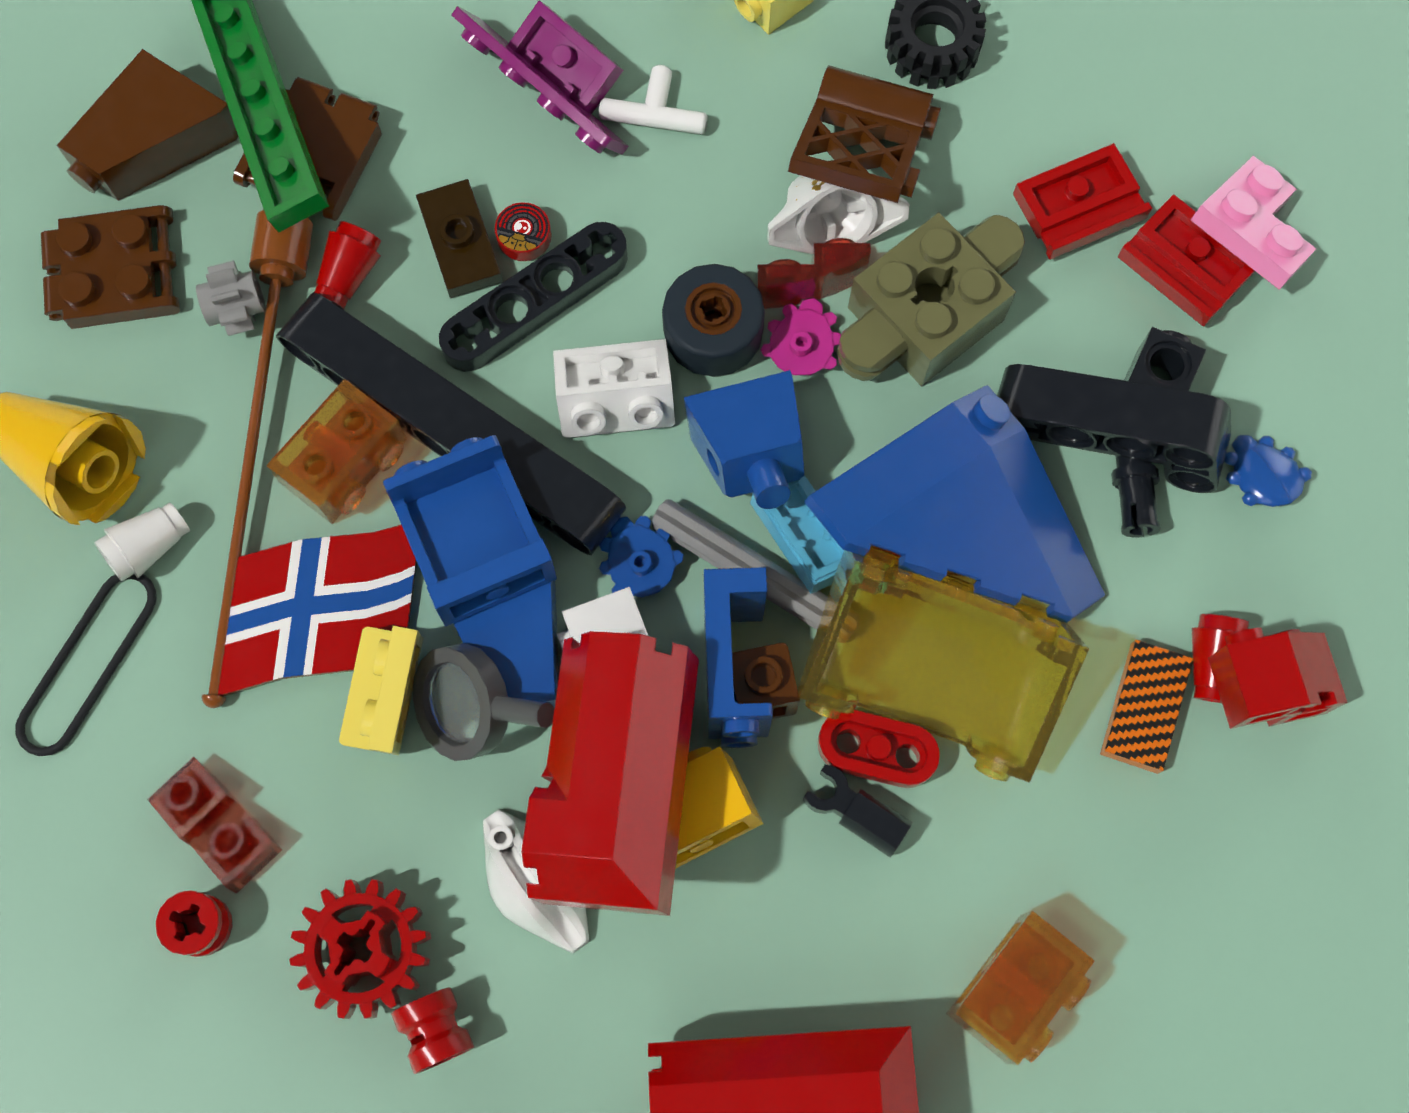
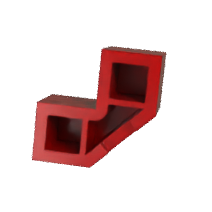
M1261 627L1246 629L1226 636V645L1208 658L1230 729L1267 721L1270 727L1324 715L1348 703L1325 633L1300 632V629H1291L1264 636Z

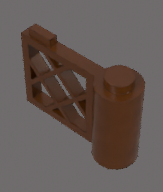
M828 65L816 102L791 156L788 172L898 203L900 195L912 198L920 169L910 166L921 138L932 140L941 108L931 105L934 94ZM822 122L842 127L845 130L831 133ZM885 139L903 145L885 148L879 140ZM860 144L867 153L852 155L846 147ZM828 152L834 160L825 161L809 155ZM881 167L892 179L871 174L867 170Z

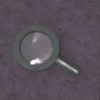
M468 643L432 649L421 659L414 675L412 698L420 728L426 740L435 750L451 760H470L489 754L500 745L507 730L508 722L547 728L553 723L554 707L552 704L508 697L505 682L496 664L482 649Z

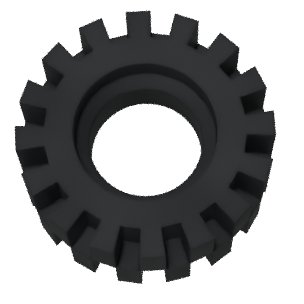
M896 0L894 9H891L885 38V49H888L887 60L890 65L897 62L895 73L902 78L909 71L911 73L909 83L917 87L921 78L928 79L927 89H936L939 79H943L945 88L953 86L957 76L964 80L969 75L971 67L974 68L978 61L986 32L984 28L986 23L985 12L979 13L981 6L979 1L971 0L967 3V0ZM927 24L940 25L953 33L955 41L945 46L929 45L915 35V30Z

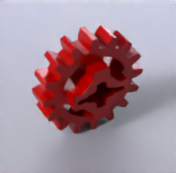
M352 879L345 880L344 896L339 897L332 890L324 889L320 892L325 905L321 911L304 907L302 910L304 917L311 923L308 931H292L291 934L293 940L304 944V953L297 954L289 959L291 966L305 967L308 972L297 984L299 990L309 991L318 988L320 992L314 1003V1006L318 1009L326 1010L335 1000L338 1001L337 1016L343 1019L351 1018L357 1004L360 1005V1010L365 1019L377 1018L378 1001L381 1000L390 1009L399 1008L401 1001L397 990L403 987L417 991L420 984L410 973L414 966L424 967L429 966L430 963L429 958L417 954V945L430 940V932L414 930L412 925L418 921L423 912L416 906L402 910L401 906L404 903L406 893L397 888L384 899L383 882L371 879L365 893H362L358 882ZM361 906L373 907L371 911H366L361 920L346 922L338 918L339 915L352 908ZM396 927L401 938L399 959L393 955L390 938ZM354 937L368 938L366 946L373 952L368 961L360 959L352 961L356 955V951L350 946ZM323 940L328 943L330 964L326 969H324L321 957ZM374 975L385 981L378 987L366 992L353 993L348 991L351 986H355L360 978L364 976Z

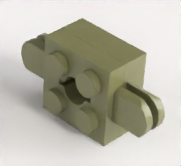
M938 212L853 279L848 309L858 320L842 332L837 351L839 364L844 372L852 378L868 381L877 377L894 362L898 361L922 387L1002 323L1016 294V291L1002 276L1017 265L1025 244L1023 232L1018 224L1008 217L993 215L962 236Z

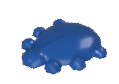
M1250 435L1237 436L1231 444L1234 451L1227 452L1224 460L1226 464L1234 466V471L1227 474L1226 480L1230 484L1239 485L1240 490L1245 493L1242 500L1244 504L1249 506L1262 504L1276 507L1290 504L1302 494L1305 482L1310 480L1312 476V471L1308 467L1299 468L1297 462L1293 460L1295 457L1293 448L1287 446L1282 450L1273 448L1274 439L1271 436H1263L1258 442Z
M640 516L635 524L628 517H620L610 530L612 538H604L599 545L601 551L608 553V560L601 562L599 570L602 574L611 575V579L615 583L612 593L630 587L633 596L642 598L656 594L671 581L675 567L683 561V554L680 550L672 551L671 545L667 542L670 534L660 528L656 532L649 529L651 520L648 516Z

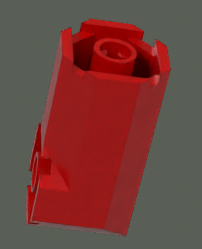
M594 631L581 634L580 643L573 637L564 640L547 766L541 777L551 783L548 788L535 787L529 797L521 851L524 868L537 869L539 884L526 883L529 899L547 905L670 916L699 659L688 646L672 642L671 655L655 650L657 638L651 636Z
M911 1026L648 1043V1057L661 1056L662 1068L651 1069L652 1071L648 1072L650 1113H919Z

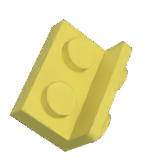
M393 626L392 631L373 627H365L362 630L339 737L340 744L399 756L413 692L414 675L418 668L424 639L418 630Z

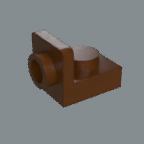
M777 643L732 652L733 688L736 703H772V719L797 713L800 698L787 644Z

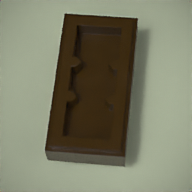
M465 179L417 194L416 198L449 297H457L503 282L469 180Z

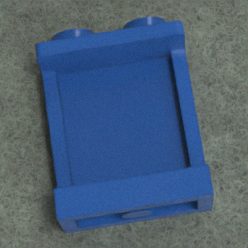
M496 435L484 439L473 437L456 444L450 453L428 462L418 460L407 463L400 467L394 476L383 481L386 492L395 508L424 577L434 607L445 627L557 580L552 558L543 538L541 539L504 458Z
M766 567L704 569L708 739H721V746L726 748H746L758 745L757 737H768L773 718L772 703L738 704L734 700L731 622L763 621L767 596Z

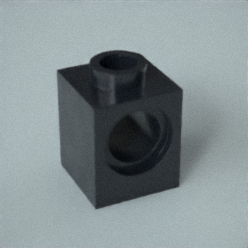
M1152 326L1139 346L1124 381L1189 391L1206 349L1192 344L1187 336L1172 330L1162 331ZM1150 366H1158L1165 369L1172 380L1158 378L1152 372Z

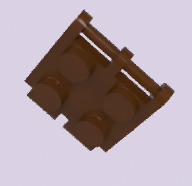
M297 77L290 90L286 89L329 205V207L322 210L323 217L337 221L382 135L377 123L380 112L376 111L377 105L344 93L339 95L334 105L336 96L332 95L333 89ZM243 153L235 168L233 182L247 188L250 184L255 185Z
M157 205L58 219L59 229L42 232V269L47 270V275H51L43 278L44 314L49 315V320H64L71 329L179 313L180 302L178 297L173 296L171 269L177 266L176 254L170 251L168 225L173 223L172 208ZM152 227H157L158 251H153ZM160 271L161 296L156 297L154 272Z

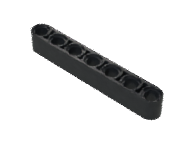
M311 293L277 333V340L296 358L439 456L450 453L451 449L463 440L473 437L484 439L496 435L504 458L531 518L580 552L592 556L626 510L622 500L600 482L320 294Z

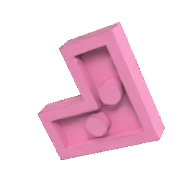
M1254 155L1215 191L1191 218L1193 223L1279 290L1316 250L1313 245L1302 238L1295 228L1284 224L1274 216L1297 189L1283 179L1282 175L1275 168L1265 165Z

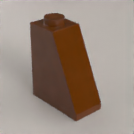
M142 49L56 146L71 165L67 169V173L79 185L91 193H95L100 188L119 201L236 141L238 134L225 101Z

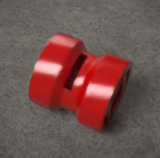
M451 987L423 996L391 1013L397 1031L405 1034L412 1045L407 1057L414 1074L438 1066L474 1048L468 1029L457 1025L455 1011L458 1004Z

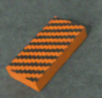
M1139 640L1131 643L1100 755L1156 774L1164 771L1194 658Z

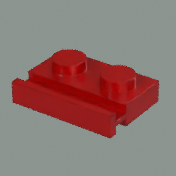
M1115 143L1016 184L1013 192L1014 198L1037 239L1041 238L1046 246V255L1049 260L1147 219L1152 210L1150 203H1144L1140 196V186Z
M1173 194L1138 230L1137 234L1122 247L1117 257L1204 327L1255 271L1193 223L1191 218L1196 211Z

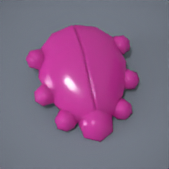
M815 298L803 300L799 309L792 304L784 305L782 312L785 318L782 321L774 319L768 322L767 329L772 333L770 343L763 344L760 350L763 356L771 357L779 369L783 371L790 370L792 375H812L823 368L832 370L837 366V359L831 355L834 352V346L839 345L841 334L839 332H832L830 326L836 323L837 316L833 312L823 314V304Z

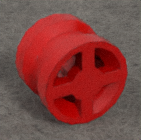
M192 890L178 892L168 898L159 909L156 918V934L161 944L173 953L194 957L208 956L220 950L229 939L233 927L232 914L223 901L215 896ZM183 923L187 924L189 935H186Z

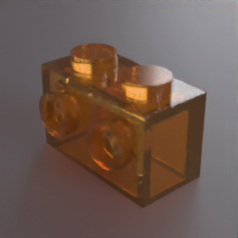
M344 379L266 466L282 486L329 523L333 524L341 514L347 515L360 504L366 493L365 487L380 470L382 472L387 471L398 461L404 450V443L407 437L397 418Z
M1034 911L1021 914L946 1014L1006 1064L1019 1065L1023 1058L1031 1063L1050 1042L1054 1032L1047 1025L1061 1006L1070 1011L1087 992L1092 981L1085 974L1095 960Z

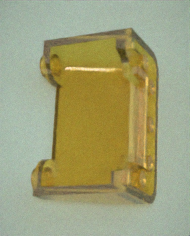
M874 546L870 547L865 556L844 550L798 687L799 698L806 700L805 706L819 715L832 719H838L841 712L854 713L856 706L894 720L920 726L932 734L964 745L969 754L976 759L974 767L984 775L1004 782L1008 781L1010 776L1030 783L1089 651L1088 646L1070 625L1047 617L1046 611L1020 601L1013 606L974 593V585L972 583L948 574L941 581H937L900 569L898 566L900 556Z

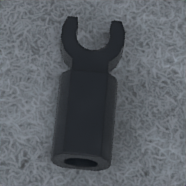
M825 764L820 771V775L833 783L835 787L834 796L829 799H821L814 793L807 791L803 797L804 803L816 813L827 814L833 812L841 817L840 825L891 858L913 822L866 791L860 789L856 793L848 787L847 778L842 771L834 766Z

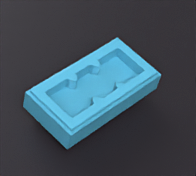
M805 475L798 481L788 483L791 491L790 498L786 503L777 508L763 509L759 507L752 493L751 506L810 594L860 571L863 564L860 555L843 550L805 504V500L809 495L815 492V489Z

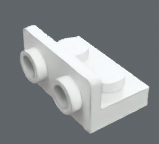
M666 339L553 351L556 400L563 437L571 438L672 427L675 424L672 381Z

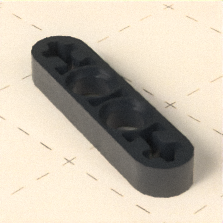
M595 222L586 226L452 316L443 324L439 333V344L447 363L454 369L463 372L475 371L485 366L617 276L625 268L628 260L626 238L622 230L608 222ZM596 243H599L604 248L611 246L612 256L606 259L601 253L593 255L592 246ZM573 257H578L580 265L586 263V275H582L581 268ZM553 270H564L572 275L573 281L567 290L554 293L543 287L542 281L544 276ZM517 300L524 303L528 308L526 316L517 323L508 324L502 322L497 318L496 313L504 302ZM484 317L488 318L489 324L497 336L492 338L488 328L484 330L481 319ZM462 334L468 339L474 338L477 347L470 352L464 347L458 348L456 338Z

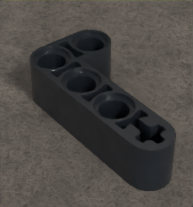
M1013 364L1005 368L997 396L1008 405L1010 412L1025 428L1030 440L1163 464L1165 479L1171 485L1195 493H1211L1216 491L1231 437V409L1223 400L1203 393L1026 364Z

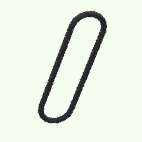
M116 574L111 576L94 597L19 714L15 735L19 745L28 753L36 756L53 755L63 750L77 732L154 609L156 589L152 581L144 574L139 578L133 574L125 580L133 579L144 585L147 591L145 607L66 732L57 743L49 747L34 746L25 735V724L28 717L109 591L121 580Z

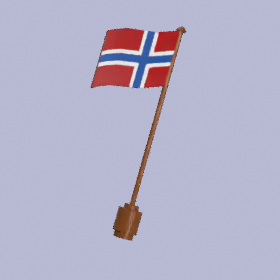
M264 209L258 212L256 216L249 267L259 275L260 281L270 286L208 694L202 695L203 703L209 708L222 706L226 701V697L223 696L281 679L354 671L361 634L365 627L392 631L393 626L409 628L417 565L416 558L402 525L369 533L300 539L241 556L281 287H290L294 281H299L306 277L313 232V223L309 220V217L278 232L267 220Z

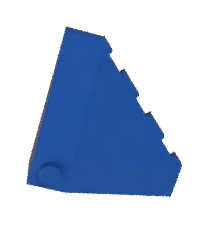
M988 385L950 403L809 495L805 500V504L843 550L865 556L873 545L901 555L898 559L900 569L937 581H941L947 575V571H951L976 580L973 584L974 593L1013 606L1021 600L1022 595L1049 604L1046 608L1047 617L1064 623H1068L1105 596L1025 428L1010 412L1008 405Z

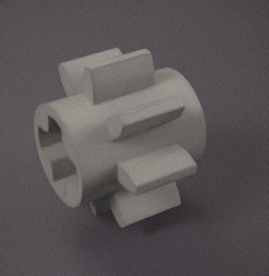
M234 260L207 267L209 274H206L208 282L196 285L198 302L206 323L209 326L217 324L225 326L228 336L254 330L253 322L256 321L254 315L266 311L262 290L254 271L241 273V271L237 270Z

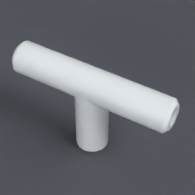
M656 65L651 69L645 104L603 98L599 106V117L601 120L701 135L706 132L708 119L705 112L666 107L672 71L665 65Z

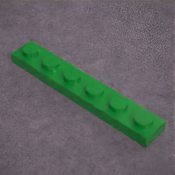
M191 0L267 220L278 232H281L329 207L255 6L252 0Z

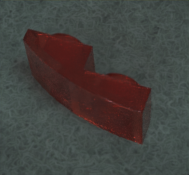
M835 238L825 243H814L811 264H800L791 259H779L769 264H758L756 287L761 292L764 309L781 308L788 304L800 305L803 300L811 298L820 300L851 287L853 279L868 268L871 243H855L851 239Z
M195 757L191 758L147 799L179 839L190 845L221 883L236 894L283 850L231 792Z

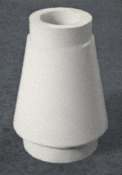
M169 502L161 508L158 507L105 528L104 532L106 535L95 541L94 544L116 576L123 581L133 574L139 578L175 545L183 535L190 532V529L178 510Z

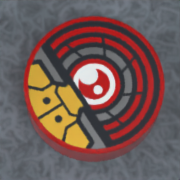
M525 202L512 204L498 215L495 222V235L499 248L511 259L517 261L534 260L543 255L551 243L552 233L549 219L546 213L534 204Z

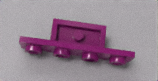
M540 0L509 43L479 17L459 6L455 8L451 16L465 27L461 34L463 39L485 55H488L490 50L497 54L503 60L498 68L521 87L525 88L529 82L541 92L536 101L553 116L563 121L567 115L580 127L575 132V135L591 149L601 154L607 148L623 155L629 146L592 115L600 101L624 71L619 65Z

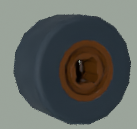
M719 264L696 266L678 276L667 290L662 308L663 331L667 348L677 363L689 371L711 377L732 374L747 365L760 348L765 317L762 295L751 278L739 270ZM715 310L713 313L704 315L708 311Z

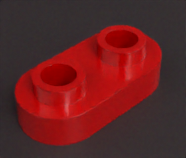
M844 709L833 713L825 720L818 735V750L821 758L827 765L834 766L845 774L901 788H914L922 785L934 774L939 764L940 752L938 744L926 729L914 724L858 710ZM845 733L853 735L858 741V750L853 753L841 751L836 742L839 735ZM901 748L912 750L917 758L916 766L912 768L900 766L896 760V751Z

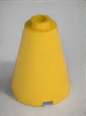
M12 392L0 393V459L56 516L74 525H80L79 521L87 519L98 523L109 518L125 504L136 489L140 476L133 473L137 456L145 459L146 452L141 431L129 419L115 413Z

